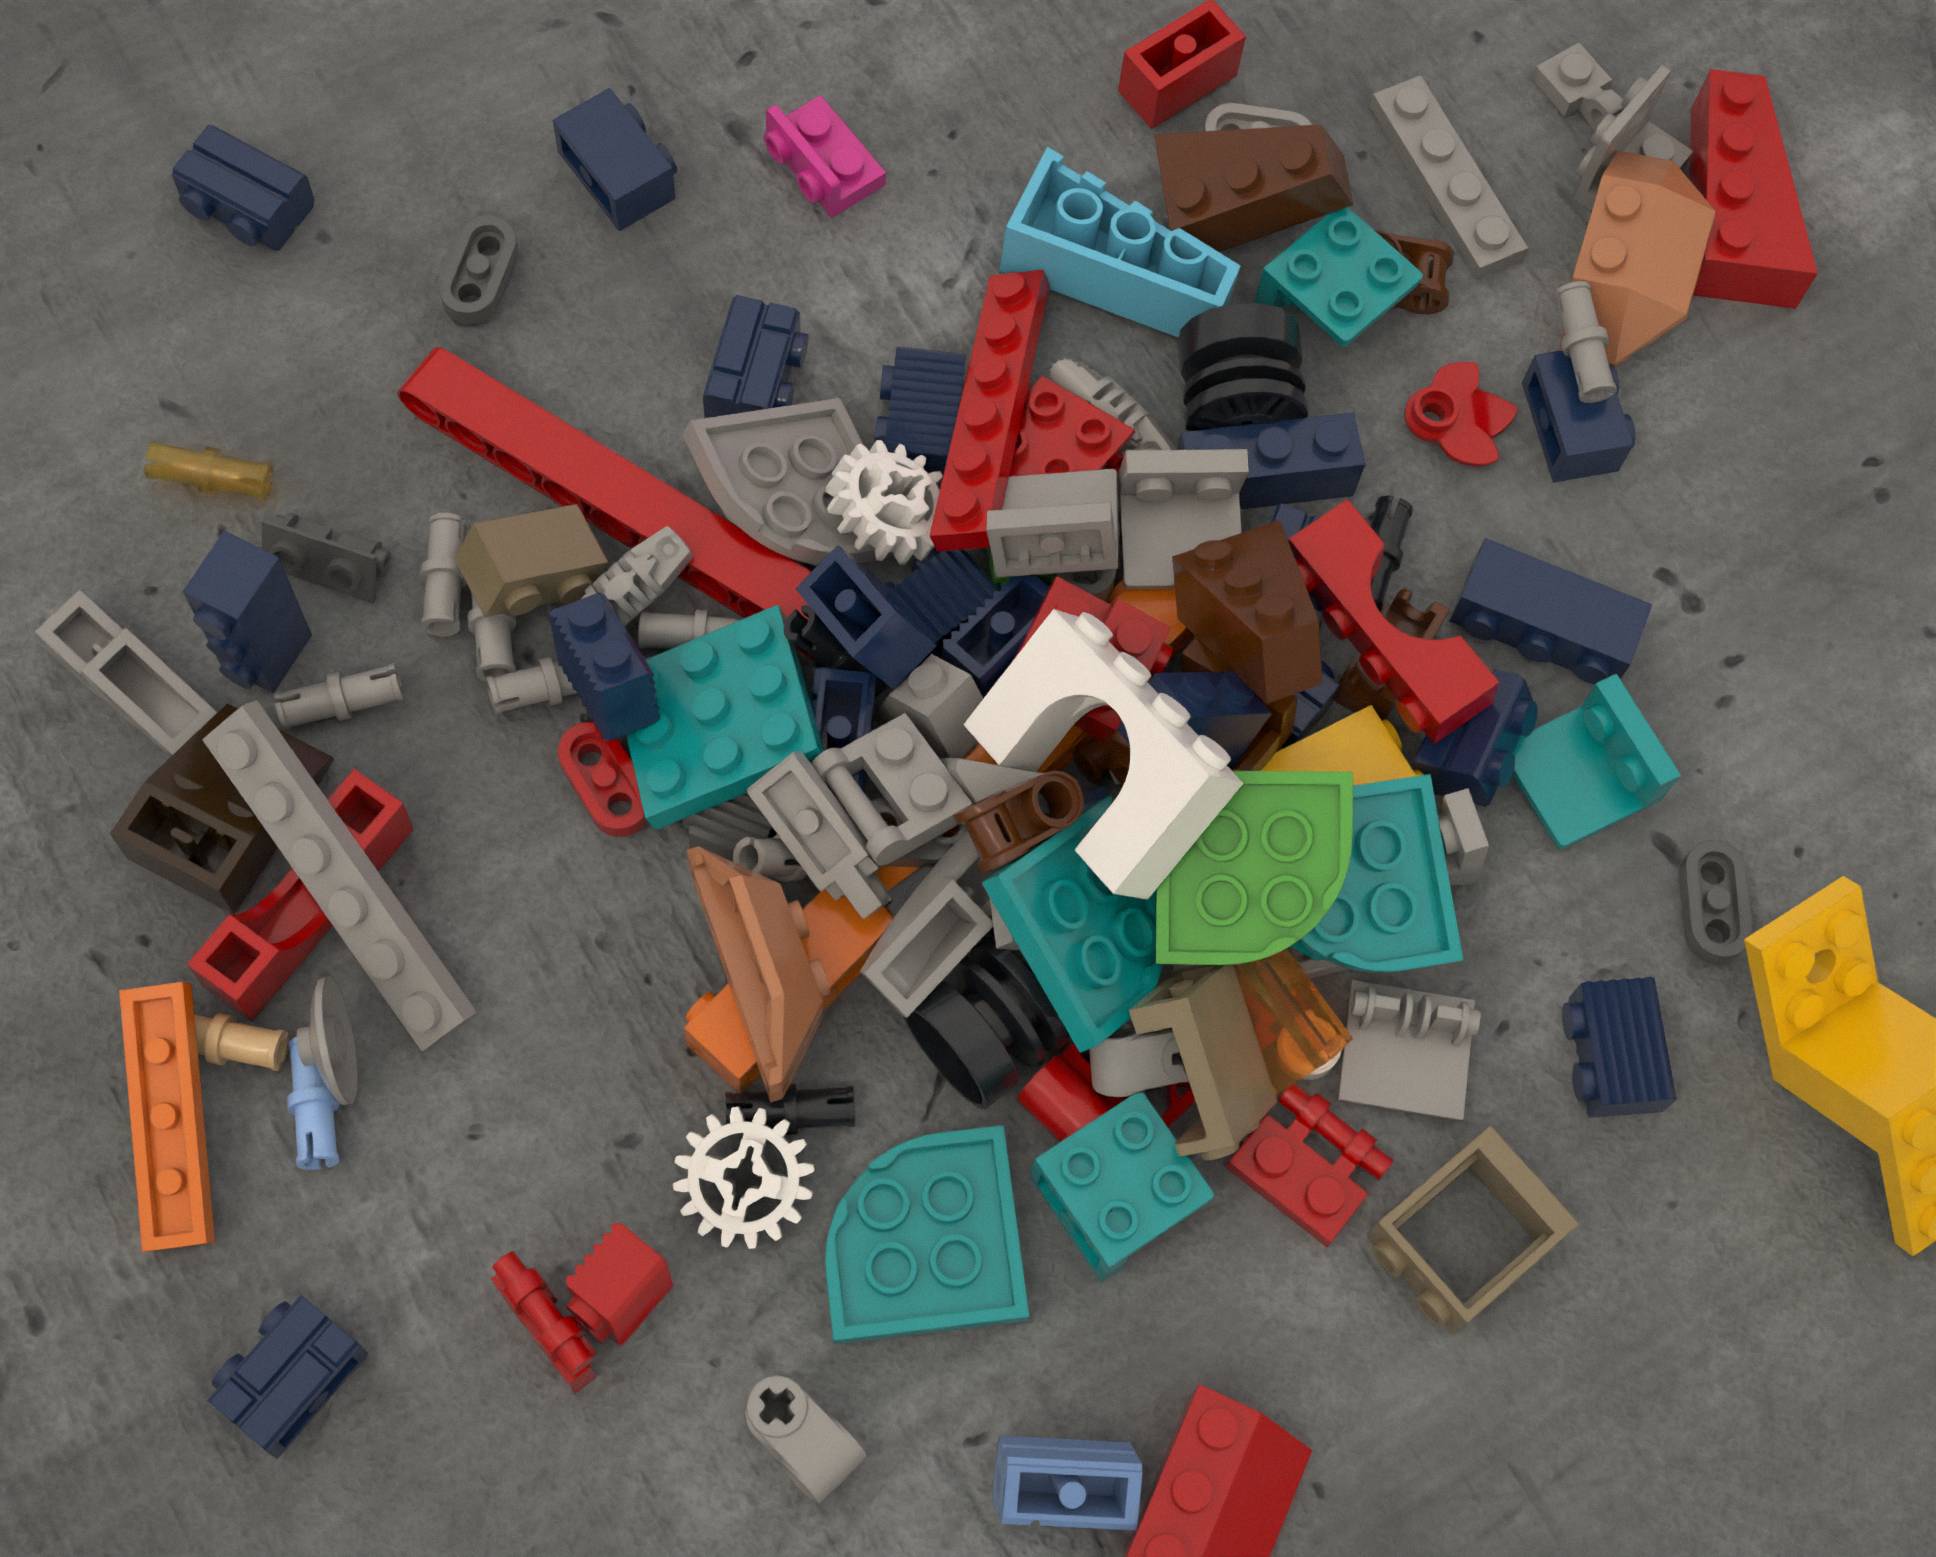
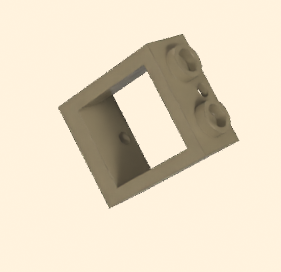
M1490 1125L1383 1217L1367 1234V1237L1374 1243L1371 1251L1379 1264L1394 1277L1402 1275L1418 1293L1415 1301L1423 1314L1436 1326L1442 1328L1446 1325L1455 1334L1580 1223ZM1470 1168L1535 1241L1463 1304L1398 1229Z

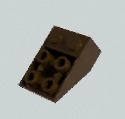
M227 703L143 783L110 835L128 860L235 914L278 847L202 740L238 709ZM279 730L318 786L333 763V757Z

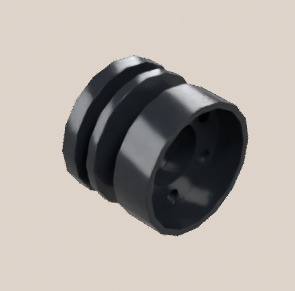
M1234 303L1207 310L1191 318L1180 329L1178 350L1180 372L1186 382L1183 391V403L1186 406L1185 427L1187 431L1248 424H1276L1282 420L1308 417V403L1304 396L1306 389L1305 379L1300 372L1303 360L1300 330L1294 315L1280 307L1262 303Z
M984 937L972 948V960L964 957L952 969L960 992L942 980L907 1018L903 1017L917 1044L949 1084L974 1106L985 1110L1018 1083L1019 1075L1010 1054L1027 1066L1037 1068L1045 1060L1046 1054L1044 1049L1056 1052L1068 1042L1070 1037L1032 970L1009 949H996L995 939L991 937Z

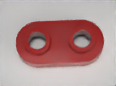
M592 722L579 723L568 729L562 736L558 746L560 765L564 775L596 827L605 834L614 837H626L640 831L648 821L645 819L633 763L618 738L611 741L602 739L601 732L597 731L596 723ZM589 752H595L602 756L599 763L593 766L583 765L580 760L583 755ZM618 801H626L632 805L631 810L625 815H615L610 812L611 806Z

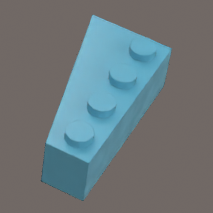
M1047 146L1006 226L999 271L1017 273L1044 270L1050 290L1178 338L1180 329L1191 318L1212 308L1231 304L1241 265L1180 228L1173 231L1165 228L1154 221L1152 210L1137 201H1134L1131 205L1126 204L1105 191L1106 182L1088 171L1081 176L1063 165L1064 156Z

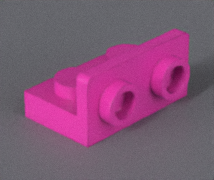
M821 95L788 115H785L776 104L766 110V134H764L763 139L770 155L777 163L783 164L785 162L796 175L798 186L806 199L813 204L818 202L831 218L886 185V172Z

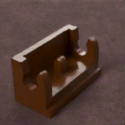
M1409 589L1400 590L1392 604L1386 603L1381 614L1392 626L1410 636L1428 640L1436 638L1450 610L1436 601L1429 605L1425 612L1415 609L1409 603L1412 597V591ZM1357 651L1338 682L1341 686L1334 701L1354 713L1372 705L1381 721L1386 720L1398 700L1385 684L1377 686L1370 680L1360 664L1359 656L1361 654Z

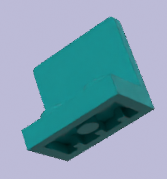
M1347 207L1327 214L1263 268L1254 303H1262L1280 308L1286 304L1290 308L1297 306L1339 345L1346 347L1420 284L1423 275L1421 271Z
M1617 674L1596 683L1581 707L1533 729L1528 737L1521 736L1513 752L1515 756L1513 778L1553 843L1560 850L1568 848L1661 802L1681 777V774Z
M1142 1092L1130 1096L1035 1158L1029 1178L1101 1283L1122 1270L1130 1255L1208 1204L1214 1196L1212 1189L1188 1155L1178 1156L1174 1144L1177 1141Z

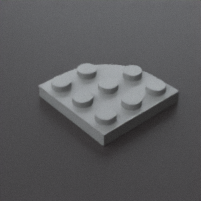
M840 398L697 419L689 422L682 435L708 489L723 510L726 518L753 539L781 555L813 566H818L837 545L859 563L876 561L875 547L867 544L865 548L860 551L857 550L854 546L858 536L853 531L840 533L837 528L843 521V516L828 513L827 509L834 498L825 492L826 486L833 478L832 472L845 454L850 455L856 445L860 443L864 445ZM889 552L884 559L895 557L894 553Z

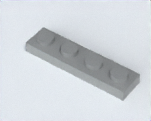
M1422 76L1414 77L1374 93L1369 105L1370 109L1475 280L1524 260L1528 246Z

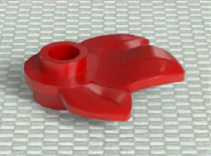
M1450 363L1436 372L1431 386L1418 390L1409 398L1404 410L1406 426L1419 439L1427 442H1437L1451 460L1460 464L1474 467L1494 464L1498 461L1499 454L1492 438L1502 433L1510 425L1518 409L1505 399L1478 389L1480 379L1477 363ZM1424 413H1434L1441 421L1430 420Z

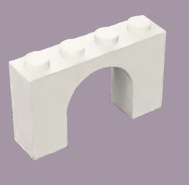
M1053 609L963 725L999 766L1036 772L1077 720L1097 707L1110 705L1120 716L1127 730L1130 743L1129 771L1117 798L1076 847L1075 851L1113 894L1148 900L1239 790L1243 782L1227 766L1231 760L1228 753L1207 736H1198L1187 724V721L1190 719L1188 711L1172 697L1164 693L1158 694L1147 682L1151 677L1148 669L1131 655L1125 652L1119 653L1109 642L1113 634L1105 624L1086 612H1082L1078 617Z

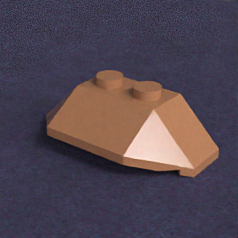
M1622 151L1616 152L1602 175L1573 274L1572 282L1586 281L1590 283L1591 296L1599 326L1606 328L1609 338V344L1605 347L1608 362L1615 368L1628 360L1630 355L1648 346L1687 319L1712 231L1716 211L1672 160ZM1564 329L1562 332V338L1565 336ZM1560 343L1559 351L1563 350L1561 343Z
M699 846L688 849L686 852L689 872L769 1100L774 1102L783 1099L823 1019L822 997L831 995L829 983L820 959L816 958L808 961L801 939L810 936L804 913L798 900L787 903L780 883Z

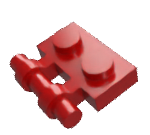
M1292 1081L1277 1102L1297 1116L1293 1123L1286 1129L1266 1114L1260 1122V1127L1249 1135L1225 1168L1325 1247H1328L1369 1194L1348 1178L1359 1165L1379 1181L1394 1160L1374 1145L1377 1139L1363 1128L1359 1132L1355 1131L1329 1110L1331 1103L1316 1092L1312 1097ZM1312 1129L1343 1152L1334 1165L1303 1142Z
M514 1251L502 1256L492 1266L496 1272V1275L491 1278L492 1282L576 1394L597 1378L589 1365L594 1359L593 1356L597 1354L583 1335V1330L570 1315L563 1317L554 1305L558 1301L547 1287L546 1281L537 1269H527Z

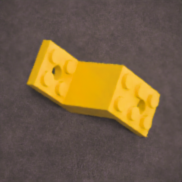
M1842 876L1745 938L1744 943L1773 1080L1878 1153L1895 1244L1911 1256H1915L1936 1241V1018L1878 982L1861 886Z

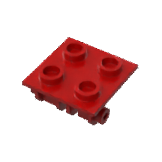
M1041 376L1027 391L1009 477L1114 469L1118 475L1124 458L1120 454V449L1135 434V429Z

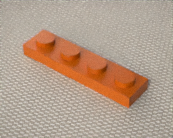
M176 982L119 990L142 1252L215 1243L192 983Z

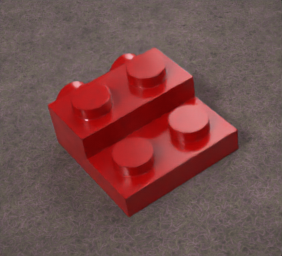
M1057 576L1050 584L1014 659L1053 609L1078 617L1082 612H1086L1099 619L1109 628L1113 634L1109 642L1119 653L1125 652L1137 659L1148 669L1151 678H1153L1155 673L1163 672L1173 652V647L1164 643L1171 627L1118 598L1110 605ZM1103 705L1087 712L1077 720L1074 726L1108 743L1109 737L1117 730L1122 720L1110 705Z

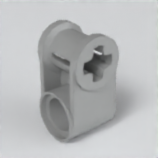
M1130 1019L1098 1046L1089 1049L1092 1087L1098 1093L1106 1096H1130L1142 1090L1189 1082L1185 1067L1177 1058V1056L1181 1055L1172 1028L1137 1035L1132 1019Z
M778 1375L766 1377L757 1383L750 1392L745 1412L749 1431L777 1460L779 1466L789 1479L816 1505H820L867 1458L865 1451L854 1437L837 1420L826 1414L800 1385L792 1379ZM767 1397L770 1401L776 1403L783 1397L787 1399L790 1405L786 1416L790 1422L785 1425L777 1418L769 1424L762 1421L761 1418L765 1409L762 1400Z

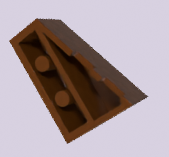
M1322 124L1154 134L1170 231L1180 228L1218 252L1353 206L1345 157Z
M1280 520L1222 540L1206 541L1199 544L1193 550L1172 556L1178 620L1231 671L1236 672L1239 678L1266 704L1322 684L1319 619Z

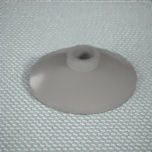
M331 976L322 977L318 980L312 997L309 1026L297 1029L298 1052L304 1066L317 1065L325 1085L341 1105L353 1104L358 1090V1064L350 1016L343 994L335 979Z

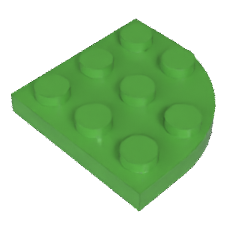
M1232 771L1243 782V785L1157 888L1156 964L1231 965L1253 962L1272 956L1290 947L1308 934L1322 920L1335 902L1348 872L1353 838V772Z

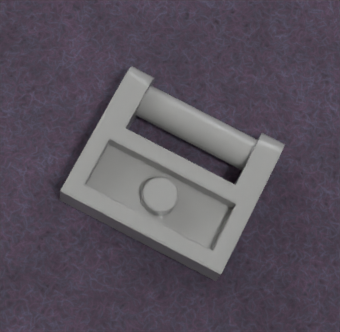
M906 713L841 749L835 747L823 751L811 763L868 840L866 850L879 866L888 865L957 826L958 824L953 814L973 804ZM864 769L903 824L898 827L888 826L852 775Z

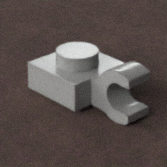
M1580 43L1540 63L1535 68L1532 80L1563 116L1566 117L1578 110L1586 119L1593 132H1595L1607 114L1611 113L1615 116L1624 110V107L1621 106L1622 98L1615 91L1609 90L1612 83L1611 77Z

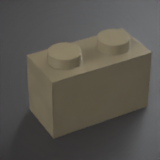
M577 504L473 523L454 558L484 617L508 612L511 615L517 616L528 613L537 606L562 602L567 605L580 600L586 594L584 590L600 577L608 564V560Z

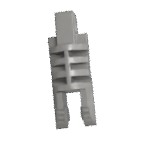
M1057 359L1055 364L1052 363L1053 367L1049 369L1051 371L1049 377H1051L1052 382L1135 429V434L1120 449V454L1124 456L1126 450H1177L1151 414L1110 376L1103 378L1095 369H1090V365H1086L1083 361L1080 363V361H1075V359Z
M666 526L625 553L618 562H615L609 570L584 590L586 594L582 598L596 593L605 594L625 627L642 610L647 608L658 596L666 591L695 555L685 541L673 529Z

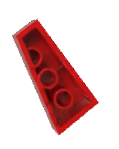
M1710 69L1691 107L1690 149L1694 152L1690 157L1689 180L1714 208L1716 216L1693 296L1796 309L1818 272L1766 77Z

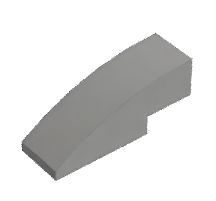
M80 589L35 631L37 643L101 700L170 756L180 749L217 713L126 627L122 629Z
M967 830L944 854L908 898L860 970V973L903 1017L907 1018L993 927V921L989 918L992 915L990 897L982 882L1008 863L981 873L977 866L981 857Z

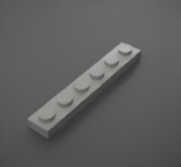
M256 700L242 705L203 738V742L420 1050L424 1051L475 1015L477 1011L260 703Z

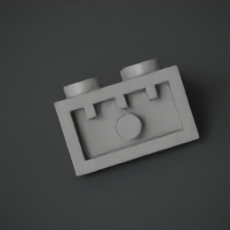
M1661 65L1648 81L1643 77H1639L1621 103L1624 110L1618 117L1611 113L1607 114L1593 133L1590 142L1594 146L1586 154L1576 171V174L1581 176L1582 179L1573 197L1575 201L1590 211L1593 209L1602 175L1617 151L1672 160L1681 171L1693 154V150L1648 121L1672 72L1664 65Z
M1247 449L1126 450L1118 473L1122 574L1125 589H1175L1172 556L1193 550L1203 542L1222 540L1241 533L1239 492L1249 473Z
M1104 469L1009 477L1002 510L987 511V534L996 577L1118 569V478L1116 470Z

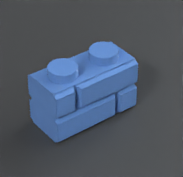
M999 1435L995 1462L993 1503L998 1511L1001 1524L1031 1525L1034 1520H1038L1040 1526L1136 1531L1142 1483V1462L1138 1455L1135 1454V1450L1130 1442Z

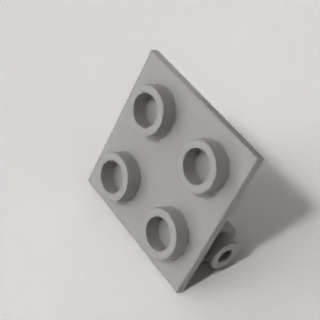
M1352 980L1337 1101L1462 1122L1464 1119L1472 1035H1477L1481 1018L1480 1011L1474 1010L1475 1000Z

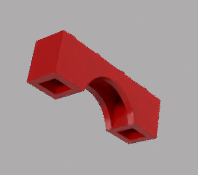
M1348 499L1289 538V545L1308 593L1311 592L1324 608L1322 616L1325 623L1338 639L1344 640L1348 638L1361 654L1359 656L1360 664L1370 680L1377 686L1385 684L1399 701L1397 702L1399 714L1410 729L1416 733L1423 730L1432 743L1436 744L1493 704L1500 682L1462 636L1441 640L1416 638L1401 632L1382 616L1372 597L1371 582L1381 567L1385 544Z
M355 769L352 770L328 798L333 809L377 871L384 866L414 830L404 804ZM291 868L276 888L257 905L239 914H229L187 965L204 988L253 1022L333 925L294 869Z

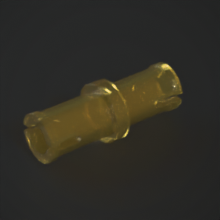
M152 441L146 453L145 459L154 460L152 465L145 464L144 466L145 477L149 479L157 478L197 486L198 492L212 495L215 490L257 497L259 500L265 501L271 490L272 482L265 480L266 477H273L272 463H260L224 456L220 449L208 446L203 451L161 444L158 441Z

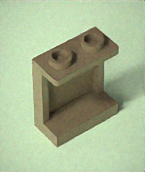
M1234 964L1202 965L1175 971L1129 1010L1137 1035L1172 1028L1200 1114V1118L1174 1143L1178 1156L1200 1153L1203 1160L1219 1159L1239 1149L1238 1143L1248 1133L1260 1127L1259 1121L1277 1103V1099Z

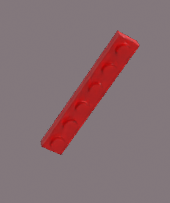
M1044 270L1011 272L991 275L989 277L929 535L937 552L990 547L987 534V511L1002 510L1050 288Z

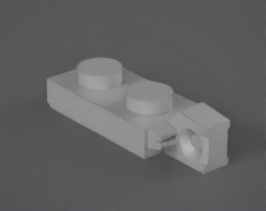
M801 750L790 754L746 789L748 795L820 892L826 890L836 901L845 895L862 919L872 916L893 899L877 874L874 873L882 866L877 865L866 850L867 839Z

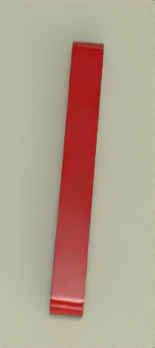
M439 347L433 348L397 391L400 401L416 417L560 506L577 504L588 523L631 549L664 527L669 526L685 541L695 555L677 577L741 617L747 618L779 605L787 618L797 609L800 614L809 620L801 612V606L809 605L795 588L811 571L790 558L762 545L739 527L451 352ZM795 644L798 652L816 661L810 654Z

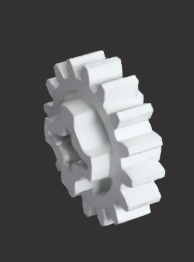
M876 440L870 450L860 443L856 445L850 455L845 454L832 472L833 478L826 486L825 491L834 497L827 507L828 513L843 516L844 519L837 530L840 533L853 531L858 536L854 546L857 550L860 551L867 544L875 547L876 560L883 561L886 555L892 552L900 565H905L912 554L922 561L935 548L929 535L940 492L937 484L943 477L942 473L939 471L928 474L923 469L926 457L920 455L912 461L906 457L905 445L899 444L895 451L891 453L888 452L882 440Z
M740 1106L732 1107L730 1124L723 1125L720 1119L711 1114L706 1117L710 1134L704 1137L699 1133L691 1131L686 1136L689 1143L696 1149L693 1156L678 1155L675 1158L674 1163L688 1169V1178L673 1183V1190L690 1192L692 1199L680 1210L682 1215H692L699 1211L704 1219L700 1223L697 1233L704 1236L714 1227L722 1230L721 1246L727 1248L734 1240L736 1234H744L745 1242L749 1249L756 1248L759 1238L758 1232L766 1230L768 1235L777 1241L782 1237L781 1227L778 1223L782 1217L794 1223H798L802 1218L799 1211L792 1205L795 1198L807 1200L811 1199L813 1195L812 1190L800 1185V1177L814 1172V1164L798 1163L796 1154L804 1149L807 1142L805 1139H799L789 1143L784 1138L790 1126V1122L786 1119L779 1122L774 1128L767 1126V1109L759 1108L751 1122L744 1120V1114ZM744 1133L739 1150L728 1157L721 1158L707 1155L710 1149L721 1139L732 1134ZM767 1140L774 1144L782 1154L787 1166L788 1176L773 1172L763 1155ZM752 1146L754 1148L751 1161L754 1162L752 1167L753 1173L762 1177L761 1186L749 1187L745 1195L740 1198L738 1207H736L735 1202L738 1194L735 1192L736 1181L727 1178V1171L729 1168L740 1167L743 1160L748 1157L750 1147ZM701 1178L716 1184L725 1200L721 1211L722 1214L717 1212L706 1199L702 1189ZM765 1196L782 1200L768 1215L756 1220L745 1221L749 1205Z

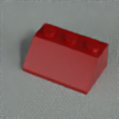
M1199 1384L1187 1401L1139 1515L1136 1531L1133 1530L1122 1557H1270L1312 1450L1261 1412Z

